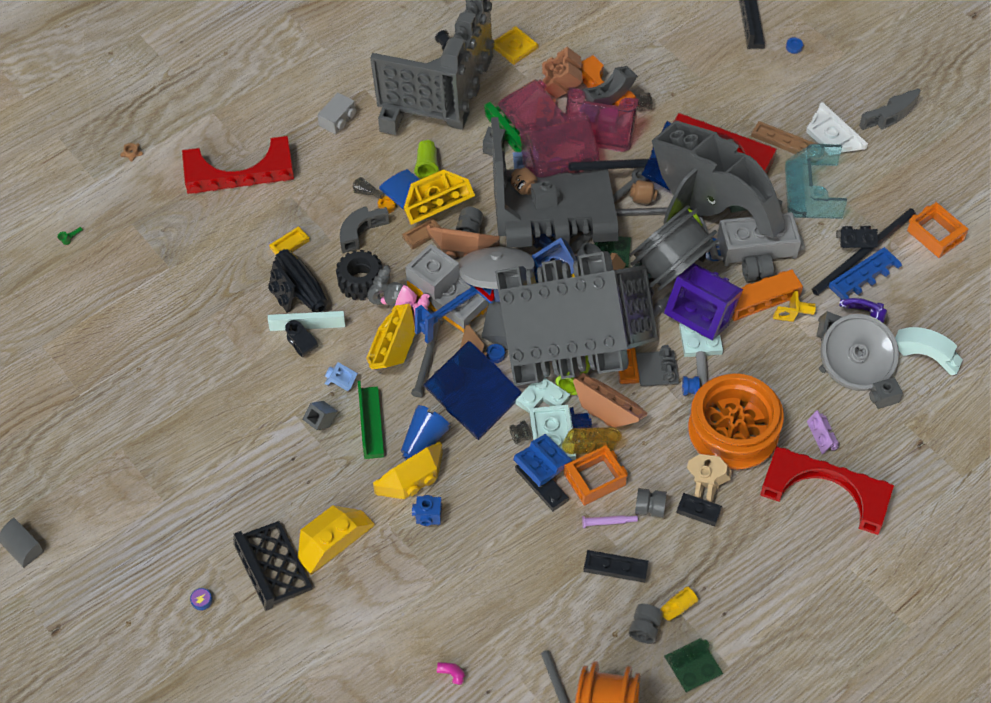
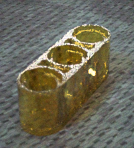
M614 427L571 429L562 442V448L568 454H588L607 445L610 451H614L622 438V434Z

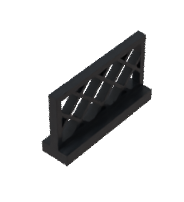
M280 521L244 534L242 531L234 533L233 545L265 611L272 609L276 603L312 590V585ZM277 529L279 532L278 539L267 536L268 532ZM252 537L260 538L261 541L259 545L256 546L254 544H251L248 539ZM265 540L275 543L272 551L262 548ZM278 545L287 548L286 556L275 552ZM259 552L270 555L267 562L257 559ZM272 557L283 560L280 567L270 564ZM286 561L295 564L296 569L294 572L283 569ZM267 568L278 572L275 579L266 577L265 572ZM281 573L291 576L289 584L278 581ZM296 578L302 580L305 586L297 588L292 586V583ZM275 585L285 588V593L275 596L273 592Z

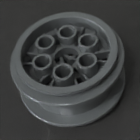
M687 205L629 254L630 257L633 255L636 257L630 263L631 266L638 262L643 266L646 265L648 273L654 279L649 284L650 288L658 283L660 286L658 290L660 291L719 242L718 239L715 241L712 239L717 233L716 230L708 235L693 217L699 211L698 208L689 212L690 206Z

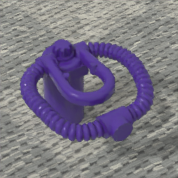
M862 298L841 299L839 306L847 309L867 310L871 312V317L880 320L882 323L885 321L887 310L884 309L883 303L876 304Z

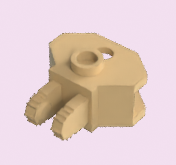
M699 454L688 460L687 469L695 477L696 488L694 496L701 498L703 489L708 488L707 501L712 502L716 489H719V485L731 479L732 471L719 456Z

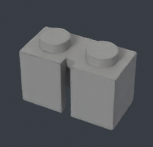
M337 93L317 114L319 126L337 134L340 129L345 127L346 122L355 116V101Z

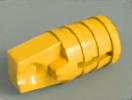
M686 586L679 593L675 594L674 597H671L660 610L663 612V617L670 621L697 603L698 598L693 590Z

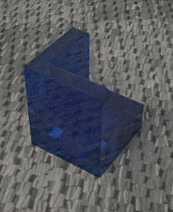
M569 407L573 437L591 435L592 420L589 418V414H574V408Z

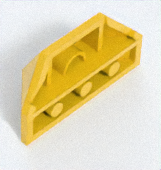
M442 169L410 184L404 210L410 225L470 199L475 194L469 179Z
M410 304L394 306L391 310L392 312L379 326L366 357L371 369L387 368L404 363L415 336V325Z
M441 442L423 449L388 471L381 479L373 482L374 493L378 496L406 499L409 496L416 495L423 487L432 485L438 479L443 455Z
M332 505L300 530L298 559L301 565L312 575L374 527L375 524L362 510Z

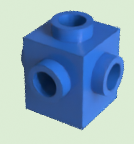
M431 495L417 496L416 504H412V516H415L416 524L430 526L431 524L441 525V497H433Z

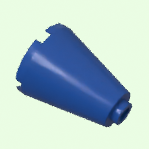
M418 405L401 448L402 457L407 460L423 449L435 444L449 431L450 423L435 411L433 413L427 412L429 408Z

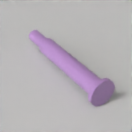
M621 515L592 518L582 516L583 528L595 525L638 522L637 516Z

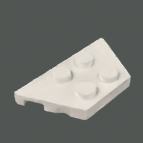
M823 102L819 105L818 111L814 114L806 130V133L819 145L823 146L829 154L864 150L868 146L865 140Z

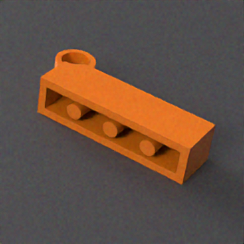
M792 269L786 272L782 271L772 277H765L753 284L749 283L741 288L743 291L732 319L736 321L788 302L795 291H798V297H800L803 285Z

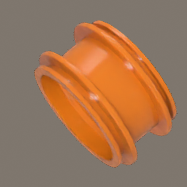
M737 373L715 377L703 384L693 398L688 422L690 440L699 454L719 456L729 469L754 467L768 459L778 444L784 421L783 407L776 393L768 385L755 377ZM762 422H764V424H765V425H755V424L762 423Z
M597 661L592 663L590 671L588 666L584 665L580 674L575 703H638L640 673H636L635 677H632L631 666L626 667L624 676L599 672V663Z

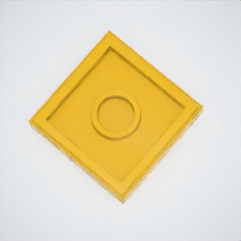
M515 26L494 40L493 49L514 65L538 49V43Z

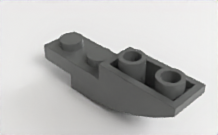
M918 88L898 96H893L889 98L887 106H881L878 109L865 112L860 120V128L865 130L878 125L883 130L899 122L915 107L921 90Z

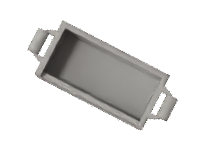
M783 213L785 228L774 238L759 233L754 217L720 220L717 233L719 242L710 248L709 251L713 260H722L724 266H728L729 263L742 262L743 257L754 256L757 259L759 255L770 254L772 259L791 256L793 259H796L798 252L805 249L802 236L798 233L793 213ZM716 246H719L721 256H718Z

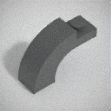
M627 66L616 67L603 84L585 88L582 90L581 95L589 104H597L600 108H605L625 95L638 76Z
M367 206L354 211L345 219L340 229L342 254L359 250V238L366 230L389 224L386 207L368 211Z

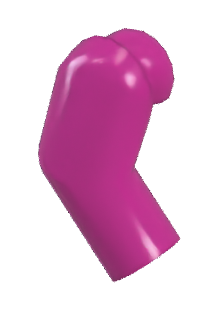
M438 662L437 673L450 674L453 676L452 682L454 684L464 683L465 672L457 664Z

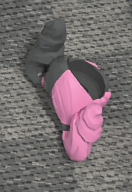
M385 265L384 269H380L378 275L375 276L373 285L367 293L368 299L375 305L388 304L394 307L396 305L410 304L415 325V308L422 305L428 310L430 295L427 293L423 294L419 298L418 303H416L417 295L408 286L398 282L387 283L390 278L391 268L389 265ZM384 292V297L381 298L380 294Z

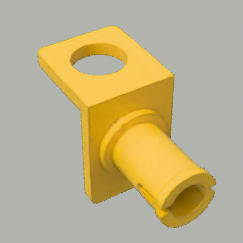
M795 291L789 301L790 308L778 306L773 314V319L793 322L798 313L814 315L816 304L800 302L798 291ZM781 312H788V313H790V314L787 315V316H781V315H779Z

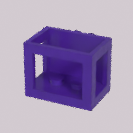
M693 263L677 276L664 314L713 341L729 326L743 289L730 283L728 278L719 277V273H712Z

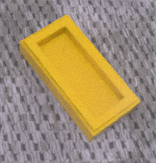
M298 226L269 244V248L275 255L283 249H289L294 252L310 242V238Z

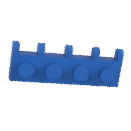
M883 247L830 282L829 288L840 299H848V295L853 291L858 295L861 294L862 289L860 287L868 282L872 286L876 284L874 277L880 273L885 277L890 274L888 268L892 265L900 268L902 264Z

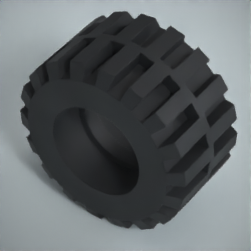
M354 250L352 251L353 253L350 254L348 252L345 254V257L340 258V262L336 265L338 287L342 294L345 293V296L348 298L352 297V300L359 298L361 301L364 298H368L367 293L373 285L375 276L378 275L380 269H383V265L376 254L372 255L370 251L360 250V252ZM358 273L367 274L363 277H354V275Z

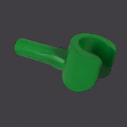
M79 227L68 234L64 231L60 232L57 238L64 245H69L71 238L83 231V229Z

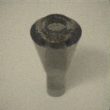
M359 177L353 183L352 187L355 194L373 195L380 199L384 197V192L375 189L363 177Z

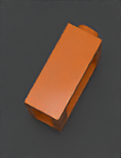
M937 202L931 206H926L920 214L913 215L909 220L907 229L913 237L938 258L963 242L969 230ZM933 218L951 234L939 241L924 229L922 225Z
M607 445L564 465V476L584 506L626 486L627 471L624 466L619 465L616 454L613 450L610 451ZM604 461L615 479L590 491L579 472Z

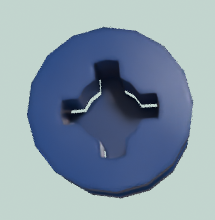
M683 376L682 394L695 395L700 388L699 376H694L693 378Z

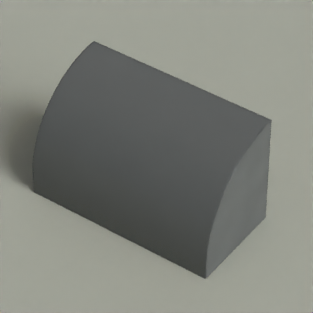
M14 517L0 531V544L23 568L43 553L40 544Z

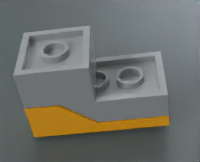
M432 244L406 266L407 286L417 295V300L423 294H429L430 304L428 308L434 312L471 288L459 275V263ZM476 294L442 318L464 333L466 325L470 326V322L475 317L487 312L489 302L480 294Z

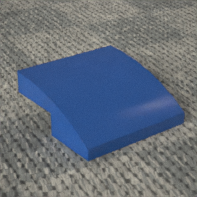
M406 169L387 179L379 186V189L404 209L410 184L420 179Z
M547 434L531 441L530 446L515 454L513 459L539 487L564 470V465L572 462Z

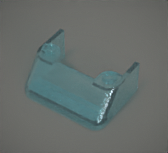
M811 144L786 160L784 169L788 213H793V216L796 218H843L847 198H829L826 188L813 186L811 165L837 166L842 145Z

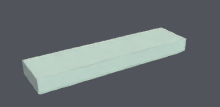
M344 311L268 315L270 331L285 330V325L291 320L299 321L305 329L345 327Z

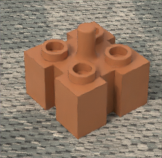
M566 47L557 53L556 58L551 57L543 62L542 74L546 76L543 78V89L557 99L566 94L569 87L571 89L578 87L582 83V72L580 71L582 67L581 56L569 47Z

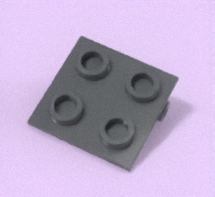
M663 345L658 352L636 353L640 386L679 384L674 350L671 351L668 345Z

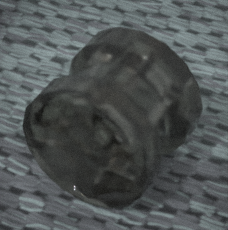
M650 92L644 95L635 94V106L638 112L643 109H652Z
M525 420L520 421L518 425L512 424L509 426V431L515 444L520 443L523 439H531V432Z

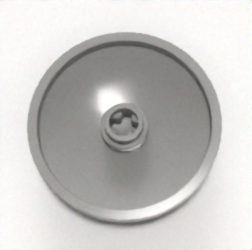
M483 248L465 255L460 260L459 275L470 285L480 288L498 289L495 271L524 266L526 270L532 269L534 272V260L526 252L514 248Z
M864 314L847 315L835 321L825 332L820 348L823 366L830 377L841 386L858 391L871 390L873 383L889 379L896 369L899 357L898 345L890 329L880 320Z

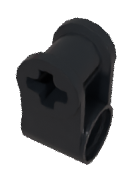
M291 320L285 325L287 340L301 357H304L318 347L314 336L299 321Z

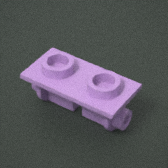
M816 410L807 420L808 426L822 454L829 448L834 451L839 448V442L833 432H828L831 430L827 417Z

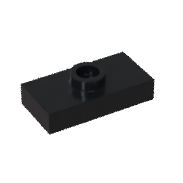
M683 493L676 513L715 526L722 506Z

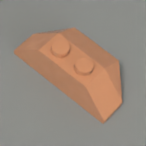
M429 225L426 228L429 237L437 248L451 258L464 257L479 249L500 246V236Z
M585 373L580 374L573 380L582 408L587 410L589 414L603 420L608 426L615 428L636 423L648 414L631 399L595 378H590Z

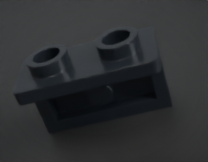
M842 226L841 230L836 231V238H840L841 248L878 247V229H871V226H860V229H853V226Z

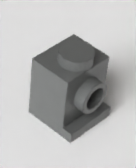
M828 311L825 312L818 319L819 325L816 336L821 338L822 341L828 328L842 317Z

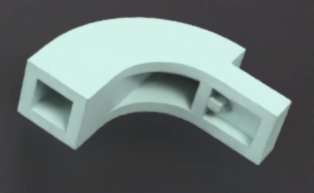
M919 327L900 329L896 334L895 339L898 351L903 356L911 354L927 355L935 359L950 375L957 374L963 359L955 352L957 345L946 336L933 330Z

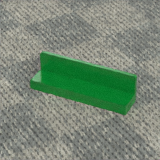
M358 381L364 459L384 458L378 386L361 388V381Z

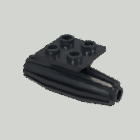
M289 249L279 251L274 258L275 261H273L272 270L270 271L271 275L268 283L270 293L274 294L279 305L286 312H290L292 300L296 296L312 312H323L327 307L328 300L317 279L305 263Z

